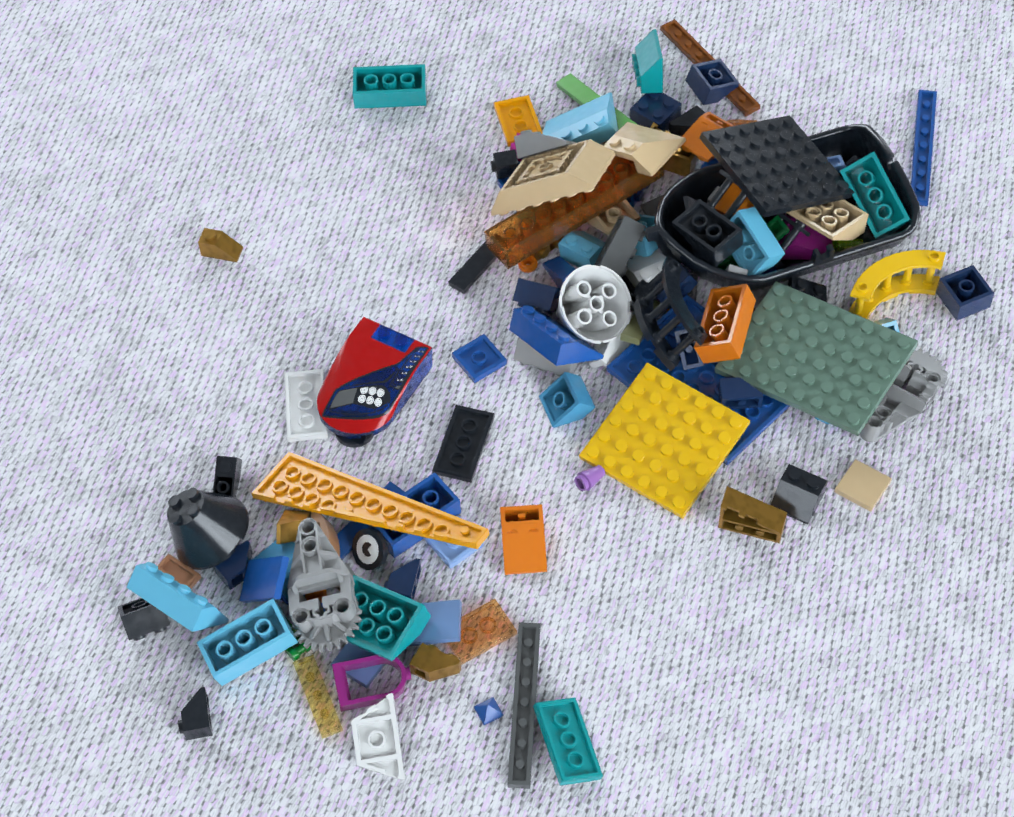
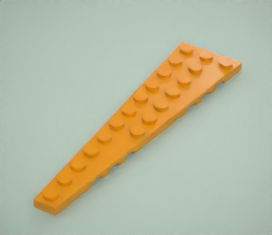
M291 452L284 456L251 493L253 499L264 502H271L478 549L489 536V531L485 527Z

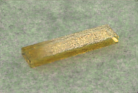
M314 655L294 661V668L322 739L342 732L343 728Z

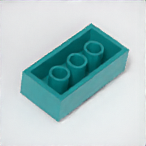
M425 64L353 67L354 108L427 106Z

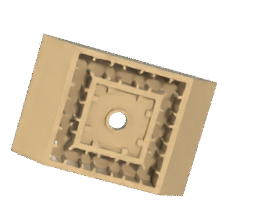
M589 139L523 158L499 191L491 210V215L499 214L503 216L510 211H521L531 205L536 207L546 201L555 202L561 197L566 196L570 198L579 192H591L595 189L596 184L600 181V178L606 172L607 167L611 164L616 154L613 150Z

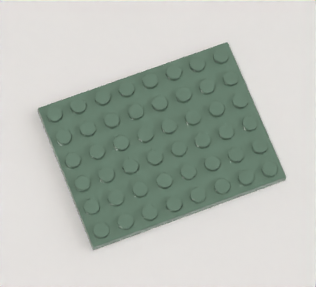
M775 281L752 314L740 359L719 361L715 367V373L724 377H740L764 395L859 436L918 346V340Z

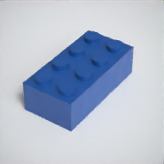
M435 472L401 494L454 516L461 513L460 499ZM369 525V528H375L382 533L383 539H386L388 543V552L393 558H396L425 538Z

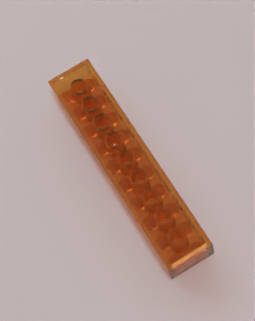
M615 156L607 167L606 172L603 173L600 181L596 184L595 189L591 192H579L573 197H561L555 202L546 201L536 207L528 206L484 231L487 248L507 269H510L664 176V166L651 177L638 173L634 161Z

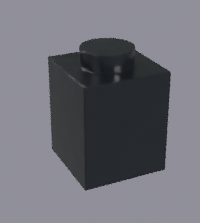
M515 149L493 153V161H490L491 171L496 173L497 179L510 177L518 167L519 163Z

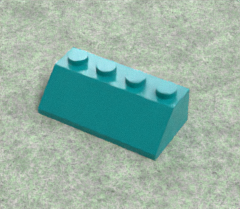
M653 29L635 47V54H632L636 86L640 87L641 94L663 93V56L656 29Z
M875 152L840 170L844 180L849 184V188L855 192L853 197L858 207L869 214L867 224L876 239L896 232L911 220Z

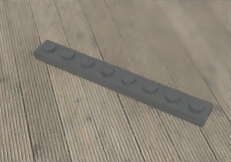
M519 622L508 788L530 789L535 724L533 706L536 702L541 623Z

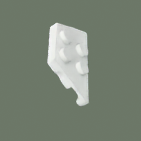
M390 693L385 699L376 705L374 704L364 714L357 716L351 721L356 761L358 767L399 780H405L394 695Z

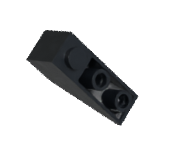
M217 456L213 493L230 495L236 498L241 476L242 459Z

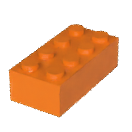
M747 284L710 290L701 321V326L705 329L708 336L701 346L697 342L694 345V349L703 364L740 359L756 302Z

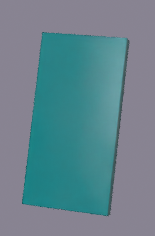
M576 697L535 702L533 708L559 785L563 786L602 779L603 774Z

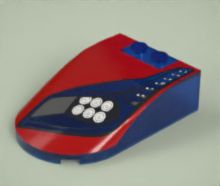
M363 317L344 342L318 393L317 410L321 422L333 433L347 438H361V436L369 434L374 436L385 430L393 422L432 368V347Z

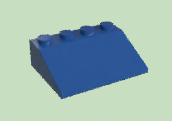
M525 305L513 309L509 330L554 365L560 366L603 359V354L570 332L557 320L531 306Z

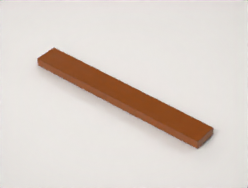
M675 19L660 26L663 34L693 64L715 60ZM740 84L726 96L745 117L761 107Z

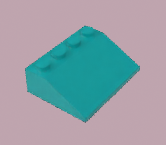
M353 575L355 596L358 607L362 610V614L358 615V617H361L362 622L355 623L359 626V630H352L355 635L354 638L349 636L346 638L351 644L389 661H393L422 633L431 615L424 604Z

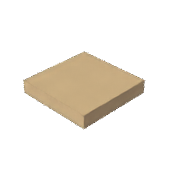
M855 459L836 486L834 492L871 512L891 483L892 478Z

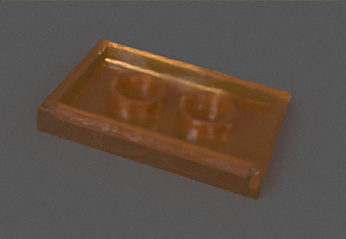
M493 599L462 616L461 641L449 642L447 644L455 656L461 660V665L517 635V630L496 599Z

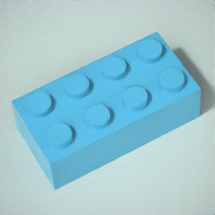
M274 599L269 600L197 642L213 678L221 686L298 643L283 611Z

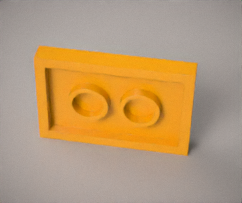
M529 95L494 102V109L508 147L511 146V143L515 142L514 136L521 131L532 130V132H541L543 134Z

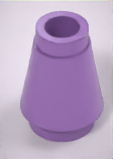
M597 465L579 472L574 479L577 488L581 491H589L605 476V470L601 465Z

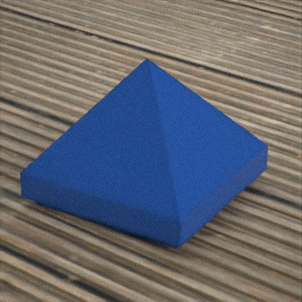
M494 697L474 706L483 725L504 716Z

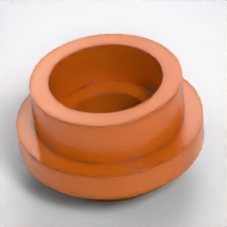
M529 254L522 256L518 262L519 269L525 273L535 271L538 266L535 257Z

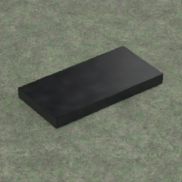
M456 405L434 463L432 474L435 472L440 476L472 483L495 413Z

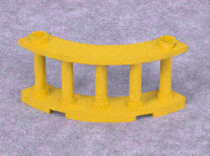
M910 250L892 254L875 262L861 274L854 284L850 297H854L856 300L850 307L849 312L868 319L870 314L876 309V306L881 302L897 297L898 294L909 292V294L935 295L940 276H934L935 269H942L946 252ZM913 268H927L926 274H912ZM904 271L903 275L892 277L893 274Z

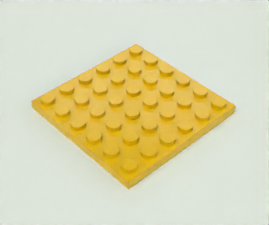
M646 363L579 454V458L593 467L601 465L605 470V474L683 519L750 424V420L653 365Z

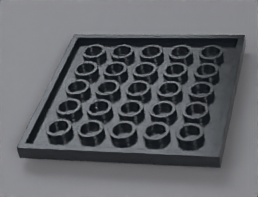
M790 115L705 131L699 137L763 218L852 198L855 193Z

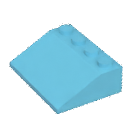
M609 92L546 121L543 134L577 143L589 139L599 144L608 141L618 131L612 93Z
M147 562L135 566L126 588L191 632L228 623L229 619L208 603L205 597L196 595L191 591L190 587L178 583L172 575L163 573L154 563Z

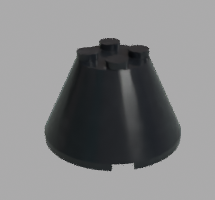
M193 487L172 496L168 501L167 518L176 555L184 565L192 569L204 570L221 564L236 551L234 548L240 539L244 540L249 525L248 511L245 505L233 496L197 490Z

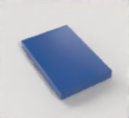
M276 556L248 560L239 601L252 603L269 601L271 599L280 600L289 558Z

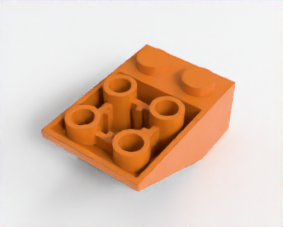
M707 112L701 115L682 136L686 138V141L681 147L684 151L696 155L699 160L709 162L715 157L699 138L701 133L733 125L715 114Z
M542 504L500 507L505 575L547 572Z

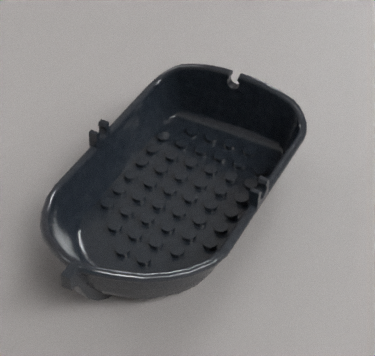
M851 124L808 137L825 157L840 155L844 163L854 155L863 158L875 152L911 219L896 232L876 239L866 223L865 232L854 240H832V244L826 246L827 250L823 254L817 248L813 249L811 260H781L787 267L780 270L777 269L764 275H744L720 269L695 257L692 246L672 225V221L685 212L683 196H689L697 201L700 199L706 203L716 187H720L726 180V177L719 173L721 169L725 172L726 170L720 163L691 172L665 192L656 210L655 226L645 229V237L648 242H656L663 255L666 257L669 255L672 259L683 263L700 278L722 287L747 284L752 291L771 286L775 281L779 283L787 281L792 275L800 277L896 247L916 230L920 218V205L902 166L898 161L893 162L894 154L885 140L870 125ZM774 215L767 217L769 221L774 218Z

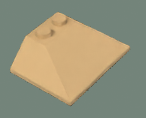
M627 122L604 146L613 150L616 154L615 157L618 156L634 161L638 173L652 177L685 143L686 138Z

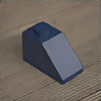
M683 325L675 327L677 344H679L690 335ZM696 341L680 353L684 370L704 366L694 349Z
M725 377L719 379L718 392L720 404L729 409L762 407L763 393L742 378Z
M416 558L390 574L389 581H385L384 588L414 600L422 569L421 560Z

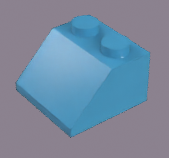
M564 372L539 395L553 428L581 420L595 408L582 377L568 372Z

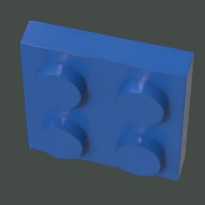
M485 334L452 352V358L474 383L507 365V359Z

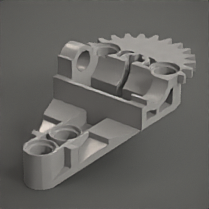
M921 348L918 351L914 350L861 431L860 437L864 441L871 443L878 441L921 414L936 397L939 386L943 387L948 378V372L945 371L946 366H941L942 361H936L937 356L930 357V352L923 353ZM910 379L906 389L903 390L902 387L906 384L907 380Z
M306 518L298 526L289 575V613L294 623L292 628L297 630L294 635L296 638L300 637L298 639L300 644L304 643L303 646L306 649L311 646L312 652H315L318 647L320 653H323L326 647L329 652H332L333 645L340 649L341 641L348 644L347 636L354 638L355 635L352 630H359V626L355 623L362 622L361 617H358V615L362 614V610L359 609L355 596L353 576L318 523L313 518ZM340 586V593L322 597L323 608L318 598L307 601L304 597V594Z

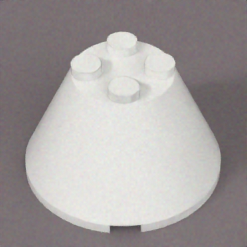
M590 264L577 268L567 276L560 290L556 315L565 328L582 340L595 344L607 343L618 338L627 324H629L632 312H630V301L632 300L625 282L617 273L605 266Z

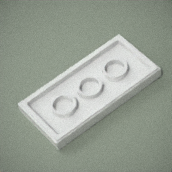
M324 369L285 372L287 441L295 442L328 438L327 423L322 419L317 408V396L325 380Z

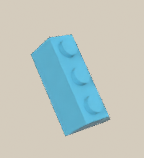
M755 207L738 210L730 219L731 222L742 229L743 245L732 253V256L739 267L748 270L747 275L762 274L776 265L785 255V252Z

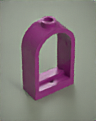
M375 655L332 664L341 712L376 705L390 693H393L395 700L403 693L406 681L411 680L410 668L404 667L398 658L389 661ZM380 664L391 665L399 671L402 679L398 687L393 691L351 700L346 671Z

